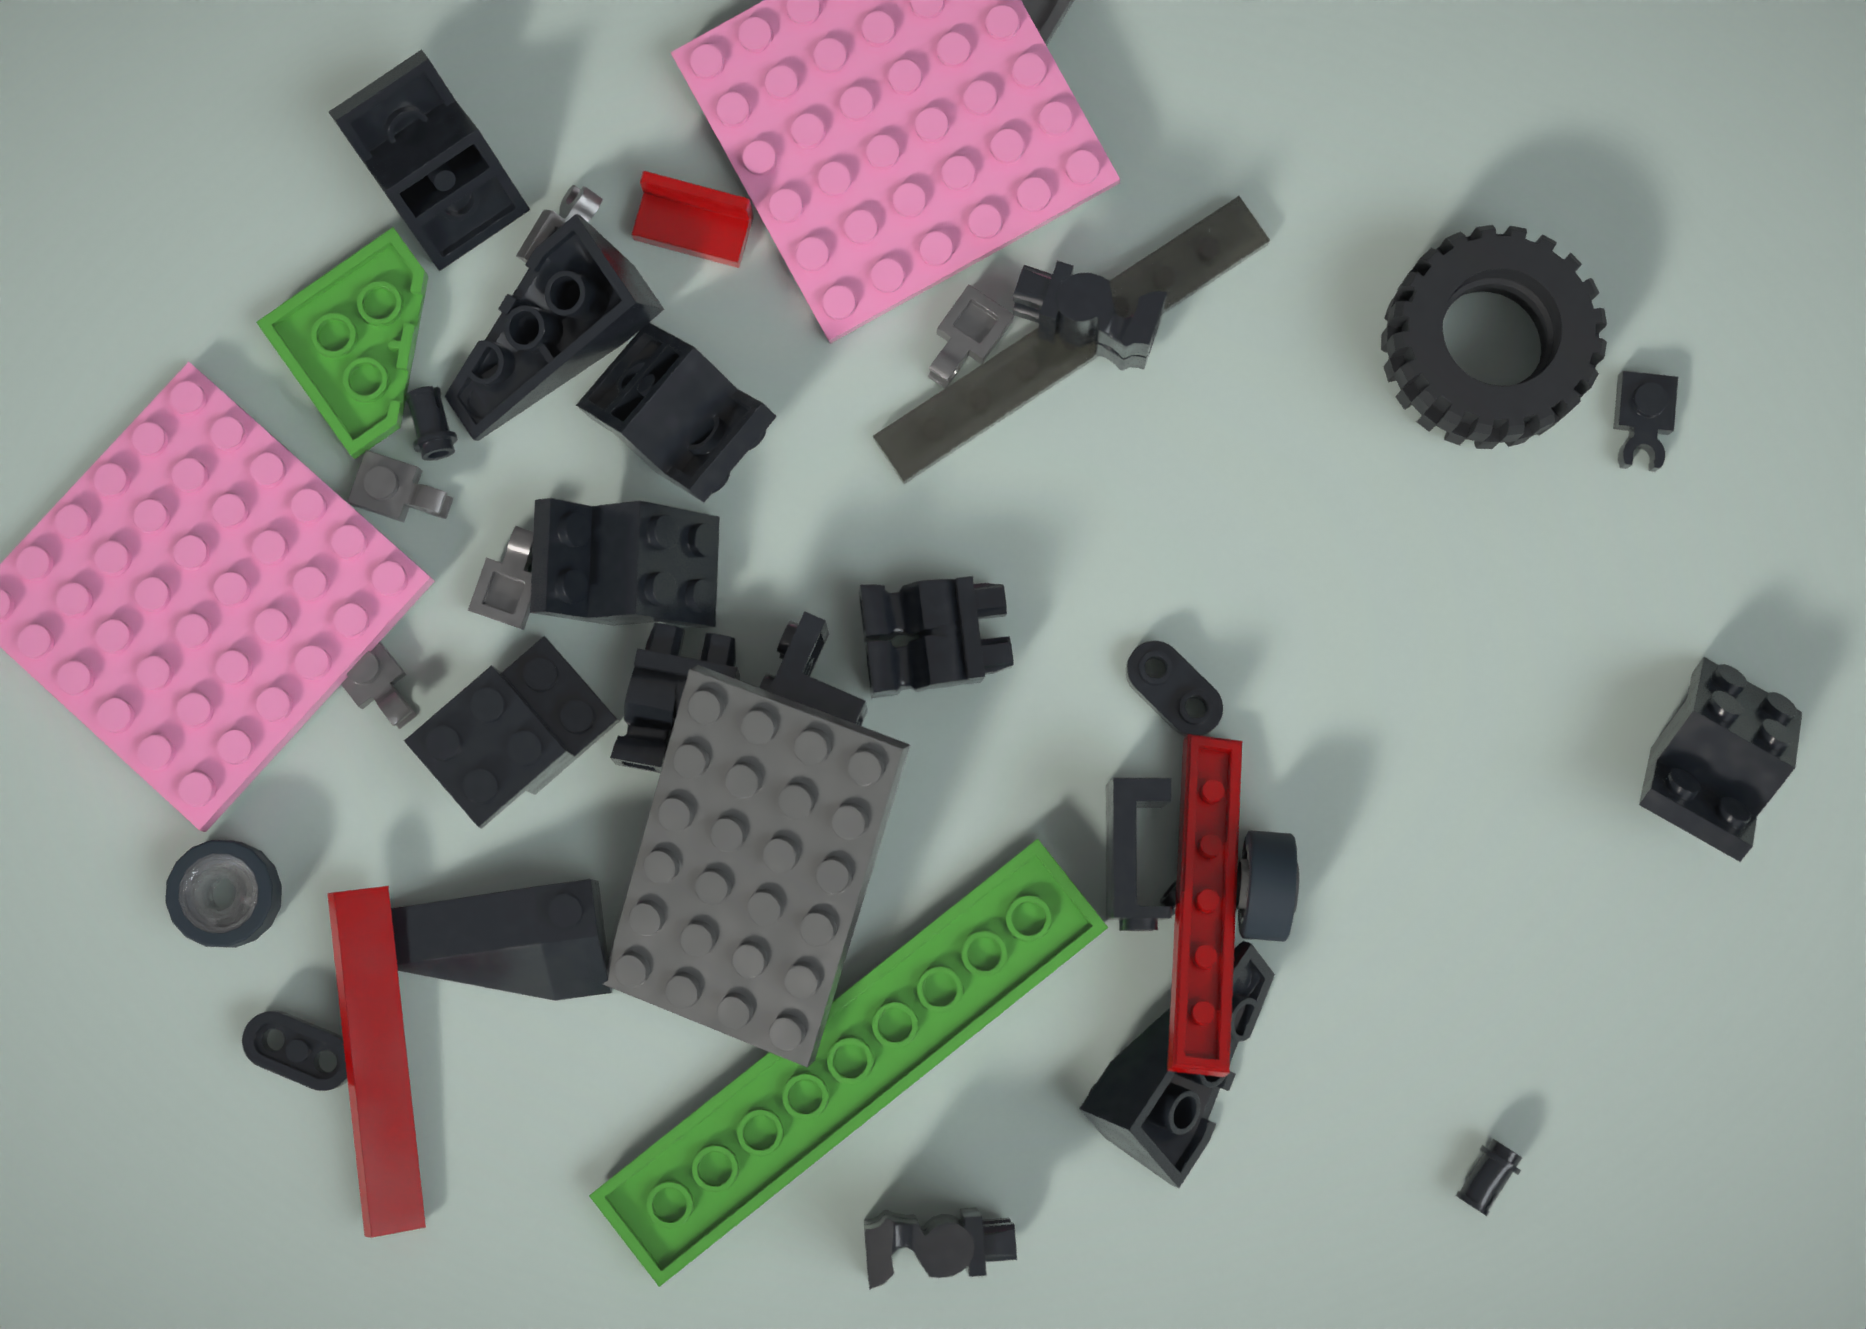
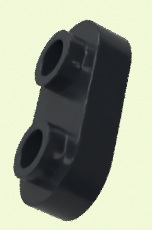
M1148 641L1139 645L1131 653L1126 663V678L1129 685L1173 730L1185 737L1188 734L1204 736L1219 724L1223 715V702L1220 694L1171 645L1161 641ZM1150 659L1162 661L1165 666L1164 676L1161 678L1150 677L1145 671V663ZM1198 698L1204 703L1205 713L1202 717L1193 718L1187 714L1185 704L1188 699Z
M282 1011L260 1013L246 1025L242 1036V1046L247 1058L256 1066L317 1091L336 1089L348 1082L342 1036ZM273 1029L280 1030L285 1038L284 1045L277 1051L270 1048L267 1043V1036ZM326 1050L334 1053L337 1059L336 1067L331 1072L322 1070L319 1065V1057Z

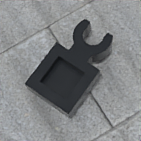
M1622 371L1618 375L1613 429L1629 431V440L1621 446L1618 452L1620 468L1627 469L1633 464V452L1636 448L1643 449L1648 453L1650 458L1648 464L1649 471L1656 472L1662 467L1665 461V449L1663 444L1657 439V435H1669L1674 431L1678 387L1677 376Z

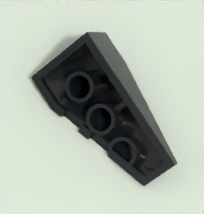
M575 214L535 248L525 264L529 268L513 295H506L498 308L502 312L486 339L477 342L444 396L471 438L475 441L481 440L623 345L665 310L636 267L581 215Z
M597 880L571 881L391 908L398 971L554 1001L612 993L611 987L603 985L608 981L606 969L608 953L599 881Z
M1242 941L1234 948L1230 1063L1238 1042L1245 1041L1251 1037L1275 975L1252 943ZM1169 1008L1108 1064L1098 1081L1090 1089L1088 1096L1079 1109L1105 1139L1170 1185L1180 1188L1211 1139L1216 1123L1208 1119L1220 1088L1229 1091L1236 1074L1229 1071V1074L1225 1077L1167 1071L1170 1028Z

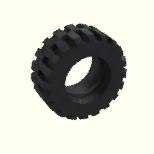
M1494 225L1476 227L1471 235L1467 237L1461 231L1445 238L1437 249L1430 248L1418 260L1397 289V293L1389 303L1384 317L1387 321V327L1381 334V351L1388 352L1389 358L1383 366L1388 382L1397 381L1401 390L1395 397L1404 410L1412 405L1422 415L1417 423L1429 432L1435 426L1446 431L1444 440L1461 445L1466 439L1472 440L1476 449H1493L1497 444L1503 442L1508 447L1525 443L1531 436L1536 434L1540 436L1552 428L1581 402V397L1592 388L1599 374L1595 367L1604 359L1607 341L1599 338V332L1607 326L1605 309H1594L1592 300L1599 294V291L1592 278L1582 282L1576 271L1582 263L1571 252L1565 259H1562L1552 251L1557 242L1543 234L1536 242L1525 239L1527 234L1526 228L1509 226L1503 234H1496ZM1474 292L1495 293L1513 300L1528 313L1537 328L1541 344L1539 364L1528 378L1510 386L1491 385L1471 377L1457 365L1450 355L1444 340L1443 320L1449 307L1458 298Z

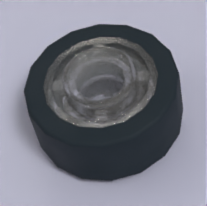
M210 840L190 848L175 862L166 881L165 903L172 923L186 938L205 947L237 948L257 940L272 926L281 908L282 884L276 867L262 851L243 842ZM227 878L234 885L235 899L228 908L222 910L214 902L213 890L217 883Z

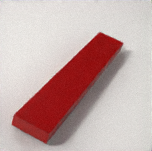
M1188 734L1183 740L1167 1071L1225 1077L1229 1074L1243 742L1239 740Z
M389 886L327 893L364 1237L374 1238L426 1228Z

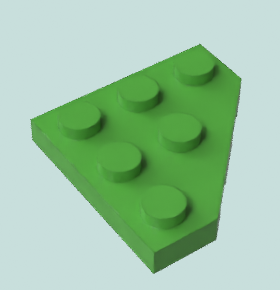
M394 227L256 322L354 459H357L366 450H370L401 428L406 402L405 395L408 391L429 276Z

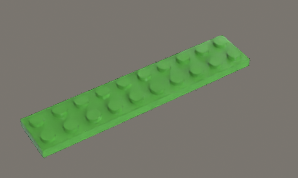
M1036 839L833 1001L816 1059L809 1067L802 1066L773 1053H767L591 1193L589 1197L659 1287L662 1286L1109 927L1039 839Z

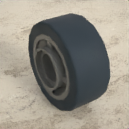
M1249 830L1245 837L1242 857L1237 868L1236 908L1238 909L1239 934L1244 939L1285 942L1290 935L1299 893V865L1297 863L1296 840L1291 833Z

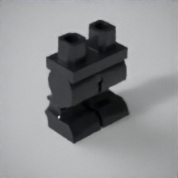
M1058 260L1053 274L1023 265L1013 294V301L1015 302L1013 315L1039 323L1038 338L1054 343L1058 334L1063 341L1074 346H1083L1094 342L1096 343V355L1105 357L1115 364L1119 370L1123 371L1128 368L1145 369L1162 319L1168 292L1151 291L1139 296L1135 313L1125 318L1118 316L1114 309L1112 291L1108 279L1093 273H1077L1073 275L1074 266Z
M973 576L956 579L916 581L902 586L899 592L889 593L885 590V585H860L858 594L864 643L867 642L865 651L871 699L898 695L902 690L906 689L921 692L926 689L981 683L985 675L1012 668L1014 665L1010 636L981 639L978 621L979 619L1005 617L1007 615L1004 584H974ZM897 635H907L909 637L919 635V638L911 640L906 646L895 647L892 645V641H888Z
M654 623L646 642L645 650L637 648L634 669L624 704V721L628 725L627 734L624 736L618 735L610 757L615 765L661 773L689 669L700 665L740 680L738 667H735L736 640L734 637L706 633L701 659H691L680 656L685 635L683 628Z
M977 1207L960 1209V1219L950 1214L933 1216L924 1226L919 1225L914 1214H898L888 1210H883L877 1217L863 1220L869 1290L885 1284L894 1274L892 1255L899 1248L907 1247L912 1250L928 1276L933 1278L952 1277L966 1269L969 1277L987 1276L986 1262L1017 1260L1015 1225L1011 1222V1219L1007 1217L982 1220V1215Z

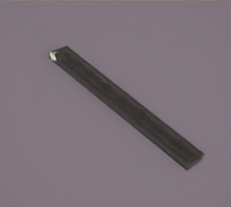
M1238 196L1111 279L1109 282L1114 309L1118 316L1127 318L1135 313L1139 296L1151 291L1168 292L1163 310L1164 314L1268 246L1270 239L1241 197ZM1037 328L875 434L873 440L902 483L906 484L1099 357L1096 355V343L1092 342L1083 346H1074L1063 341L1058 334L1053 343L1038 338Z

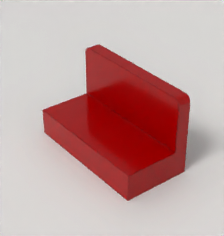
M647 171L642 172L640 185L643 190V196L631 234L633 240L732 267H740L754 218L750 199Z

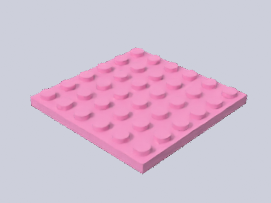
M763 0L670 52L830 344L1120 184L1117 172L1021 0Z
M188 362L0 564V647L198 830L207 832L348 677L347 673L367 651L371 652L435 580L194 365Z

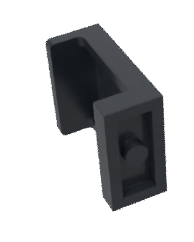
M1112 778L1106 784V920H1119V931L1158 930V920L1172 918L1171 906H1140L1137 903V808H1162L1170 803L1171 778Z

